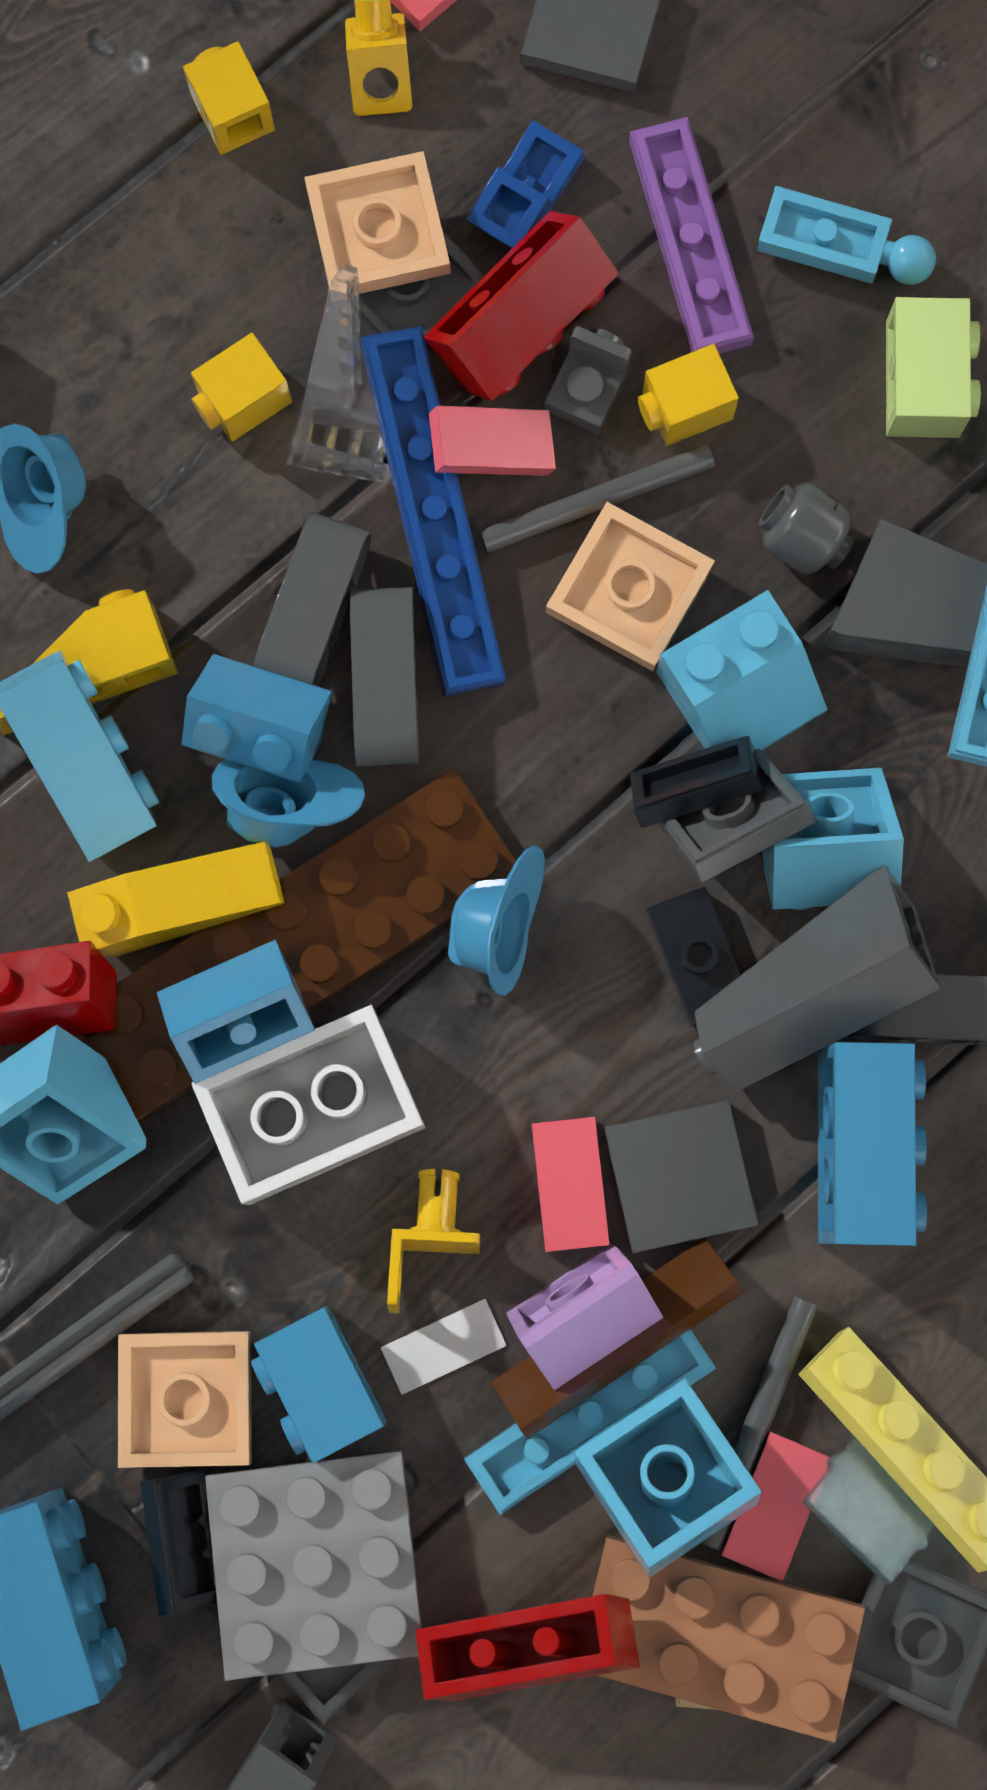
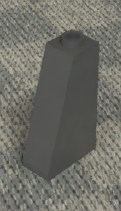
M880 519L824 646L835 651L968 668L987 586V564Z
M885 865L866 877L695 1011L699 1039L695 1040L693 1044L696 1055L707 1073L710 1075L718 1073L736 1093L940 989L916 907Z

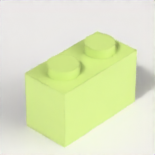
M895 298L886 320V437L959 438L970 418L977 417L980 408L981 387L979 380H971V359H976L978 356L980 324L979 321H970V299Z

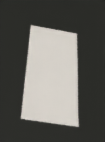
M483 1299L380 1348L400 1393L403 1395L507 1345L486 1299Z

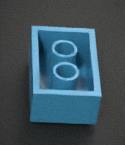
M834 1042L818 1052V1244L916 1246V1232H925L927 1201L924 1192H916V1165L923 1166L925 1164L927 1140L925 1127L915 1126V1099H924L926 1068L924 1060H915V1044Z
M63 1487L0 1510V1664L21 1731L100 1703L121 1680L122 1673L120 1668L126 1666L127 1663L121 1636L116 1627L107 1629L99 1604L106 1601V1591L101 1573L95 1563L87 1565L79 1539L86 1537V1528L81 1510L75 1499L67 1501Z

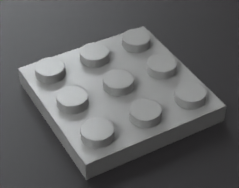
M402 1450L321 1460L315 1463L305 1462L205 1476L225 1681L418 1656L415 1630L422 1628Z

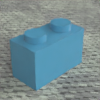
M213 654L187 696L181 745L300 783L323 740L332 691Z
M276 940L157 992L170 1039L195 1084L315 1031L299 987Z
M329 1305L254 1343L259 1356L251 1360L252 1367L268 1396L278 1392L288 1413L286 1417L280 1419V1422L291 1447L297 1455L307 1451L312 1463H315L386 1424L387 1420Z

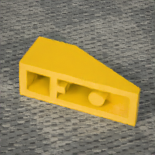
M124 589L104 596L99 600L100 606L86 610L34 662L36 663L60 649L69 665L80 659L98 691V694L89 698L91 704L178 674L157 612L145 590L135 593L134 590ZM0 709V733L2 735L12 733L13 730Z
M260 842L125 873L67 892L79 942L90 940L103 956L118 957L285 904L271 847L268 842Z

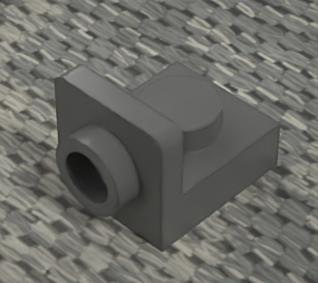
M576 326L570 337V350L546 398L544 410H549L550 414L600 435L629 373L631 349L624 346V342L618 336L607 330L593 328L591 331Z

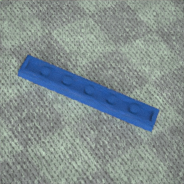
M422 326L362 336L360 347L443 697L500 686L506 682V677L457 473H435L429 412L436 406L441 405L426 342L423 338Z

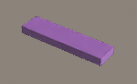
M688 117L630 131V147L691 352L711 344H715L719 354L751 346L754 336Z

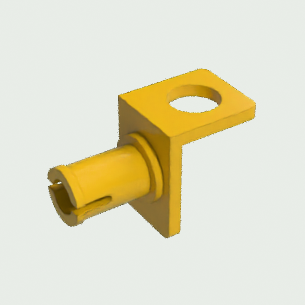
M354 0L356 17L345 20L346 51L353 112L357 116L408 112L412 109L413 105L404 14H392L390 0ZM386 68L394 73L398 80V86L392 95L379 99L370 96L364 90L363 80L372 69Z
M424 1169L418 1172L417 1226L411 1227L410 1230L392 1229L387 1297L389 1313H399L403 1251L480 1254V1234L461 1232L455 1229L457 1186L460 1179V1174L455 1171L442 1169L441 1192L439 1196H435L436 1170Z

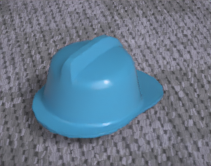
M14 423L0 429V522L3 536L12 557L25 570L36 574L50 571L61 560L64 552L67 520L84 498L86 490L85 472L79 457L71 448L69 439L65 434L54 433L39 436L29 427Z
M227 759L219 763L212 774L213 792L221 804L227 807L228 828L248 842L254 844L268 842L270 847L273 848L290 845L312 831L315 826H329L348 819L360 809L365 799L363 783L352 771L338 764L318 760L311 761L300 783Z
M535 845L527 848L517 859L507 879L478 881L468 887L456 901L451 916L448 948L450 960L456 965L488 975L489 983L494 993L501 996L511 992L520 977L525 960L528 932L542 887L545 857L543 849Z

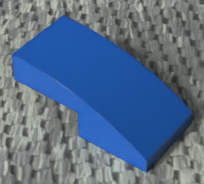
M532 120L503 169L497 167L468 215L467 222L512 249L551 211L586 157L584 151Z

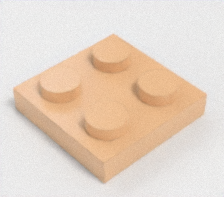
M424 151L304 177L332 300L451 274L450 261Z
M606 502L547 603L546 613L653 672L658 665L660 654L666 651L713 569L715 560Z
M251 1331L125 1333L118 1335V1468L250 1465L252 1463Z

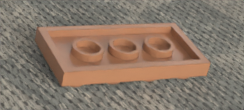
M610 1535L606 1537L593 1596L609 1594L629 1598L640 1668L597 1676L835 1743L864 1616L865 1606L863 1604L684 1555L651 1577H648L624 1539Z

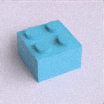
M685 1378L574 1451L576 1466L648 1577H651L758 1505L762 1493Z

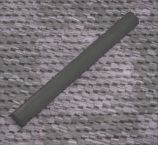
M705 444L479 530V535L484 549L488 554L601 511L606 502L616 505L714 468L715 462L709 446Z
M795 1296L733 1449L750 1475H752L818 1309V1306ZM733 1521L701 1543L721 1551Z

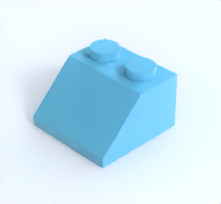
M769 590L660 654L656 673L704 749L743 736H750L754 749L762 751L827 711L804 646Z
M882 768L782 774L809 804L816 823L763 850L764 873L773 910H807L812 907L831 906L866 877L885 865L901 886L904 838Z
M55 1025L0 1063V1168L57 1205L145 1149L147 1138L106 1058L58 1025Z

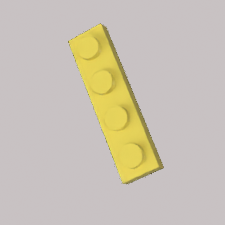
M850 1327L838 1332L798 1375L978 1573L987 1571V1477Z

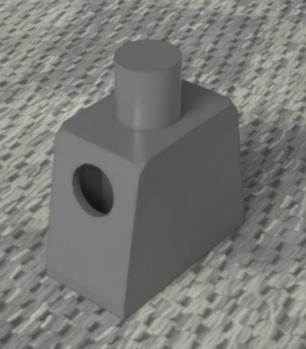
M284 1699L225 1790H313L338 1740V1736Z

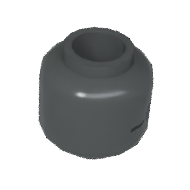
M811 482L801 483L795 488L789 485L782 487L770 501L759 521V526L764 529V548L803 575H812L821 570L825 565L835 569L845 559L854 544V538L848 535L852 523L850 509Z

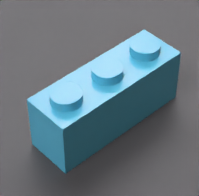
M60 649L0 681V709L86 858L91 862L156 827L154 815L150 808L160 802L142 769L131 775L120 753L129 749V746L113 717L110 715L100 720L89 701V698L98 694V691L80 659L69 665Z

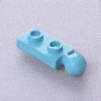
M775 186L756 249L759 252L870 284L874 281L879 264L888 266L892 277L906 285H915L925 281L932 274L936 264V253L933 246L927 239L921 236L908 235L898 239L896 242L886 240L892 222L891 218L779 186Z

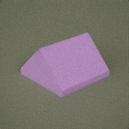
M610 1243V1245H607L506 1313L518 1338L554 1391L664 1318L631 1262L613 1243Z

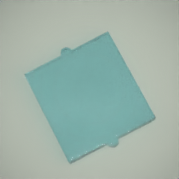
M853 1436L840 1454H835L827 1459L828 1470L802 1503L888 1585L893 1583L915 1551H920L927 1547L928 1542L925 1537L934 1527V1524L860 1441Z

